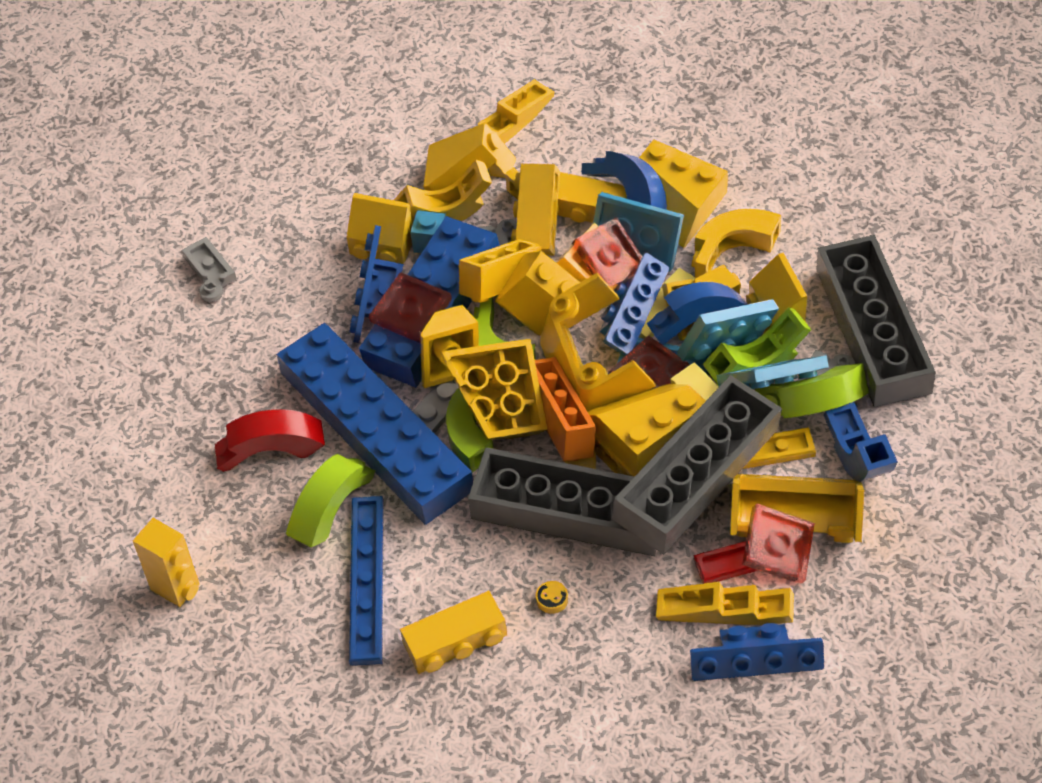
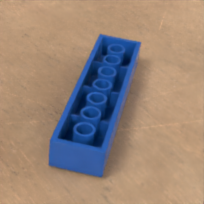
M325 322L276 354L280 372L284 378L365 463L375 470V473L425 525L470 494L473 485L472 471Z

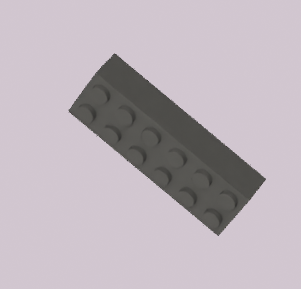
M875 235L818 247L816 271L855 364L863 363L869 391L868 395L873 407L933 394L936 371Z
M730 375L614 498L612 520L664 555L774 435L779 427L782 408Z
M485 448L468 497L472 520L654 557L656 554V549L612 520L614 498L634 476Z

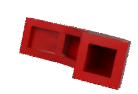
M284 409L258 411L239 417L226 425L227 435L215 443L216 464L218 470L223 472L230 471L248 457L259 452L272 450L284 451L301 459L307 458L325 446L322 420L303 412Z

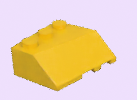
M653 139L639 158L647 162L661 179L666 194L667 210L684 214L678 243L684 249L726 195L728 171Z
M531 339L440 352L487 440L514 439L537 435L547 430Z
M666 384L588 410L587 412L596 426L595 435L637 475L706 400L690 385Z

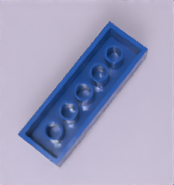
M448 216L444 218L359 347L363 362L371 370L417 388L422 380L420 334L435 312L463 305L466 309L472 302L471 298L459 294V260L498 247L497 234Z

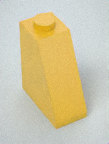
M483 123L430 144L428 147L423 188L426 191H434L452 185L475 160L484 162L487 169L498 161L499 148L501 146L499 136Z

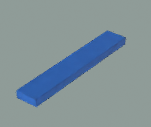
M383 496L352 498L350 666L383 664Z

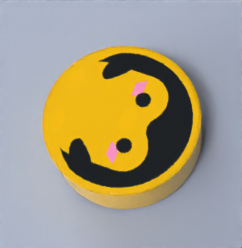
M547 581L541 584L536 591L537 606L545 613L555 614L561 612L568 604L567 588L557 581Z

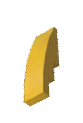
M534 79L497 103V111L479 122L478 125L485 123L505 144L542 111L554 97L555 92Z
M720 582L662 588L658 589L656 618L660 621L737 625L793 622L794 593L791 588L758 591L756 585L723 588Z

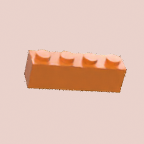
M556 357L535 360L547 432L561 458L565 462L594 457L596 426Z

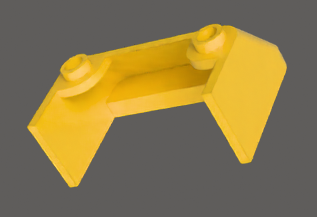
M598 273L571 287L552 300L540 337V345L545 358L556 357L587 411L648 391L656 386L654 381L634 360L610 374H607L606 369L598 362L582 364L569 328L619 300L615 291Z
M737 474L733 479L730 535L756 537L757 532H761L764 529L827 533L830 536H834L835 542L852 543L853 538L855 542H862L864 488L862 482L851 479Z

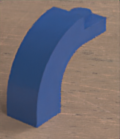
M606 151L605 158H593V163H582V175L616 177L623 184L627 199L667 210L666 194L662 181L656 171L644 160L628 154Z
M715 282L692 283L666 295L664 298L669 306L663 311L658 312L647 325L657 340L664 345L688 325L696 322L701 314L748 304L735 290L726 285Z
M854 402L824 412L823 416L835 441L833 447L845 471L852 479L861 482L894 471L898 461L886 434L870 438Z

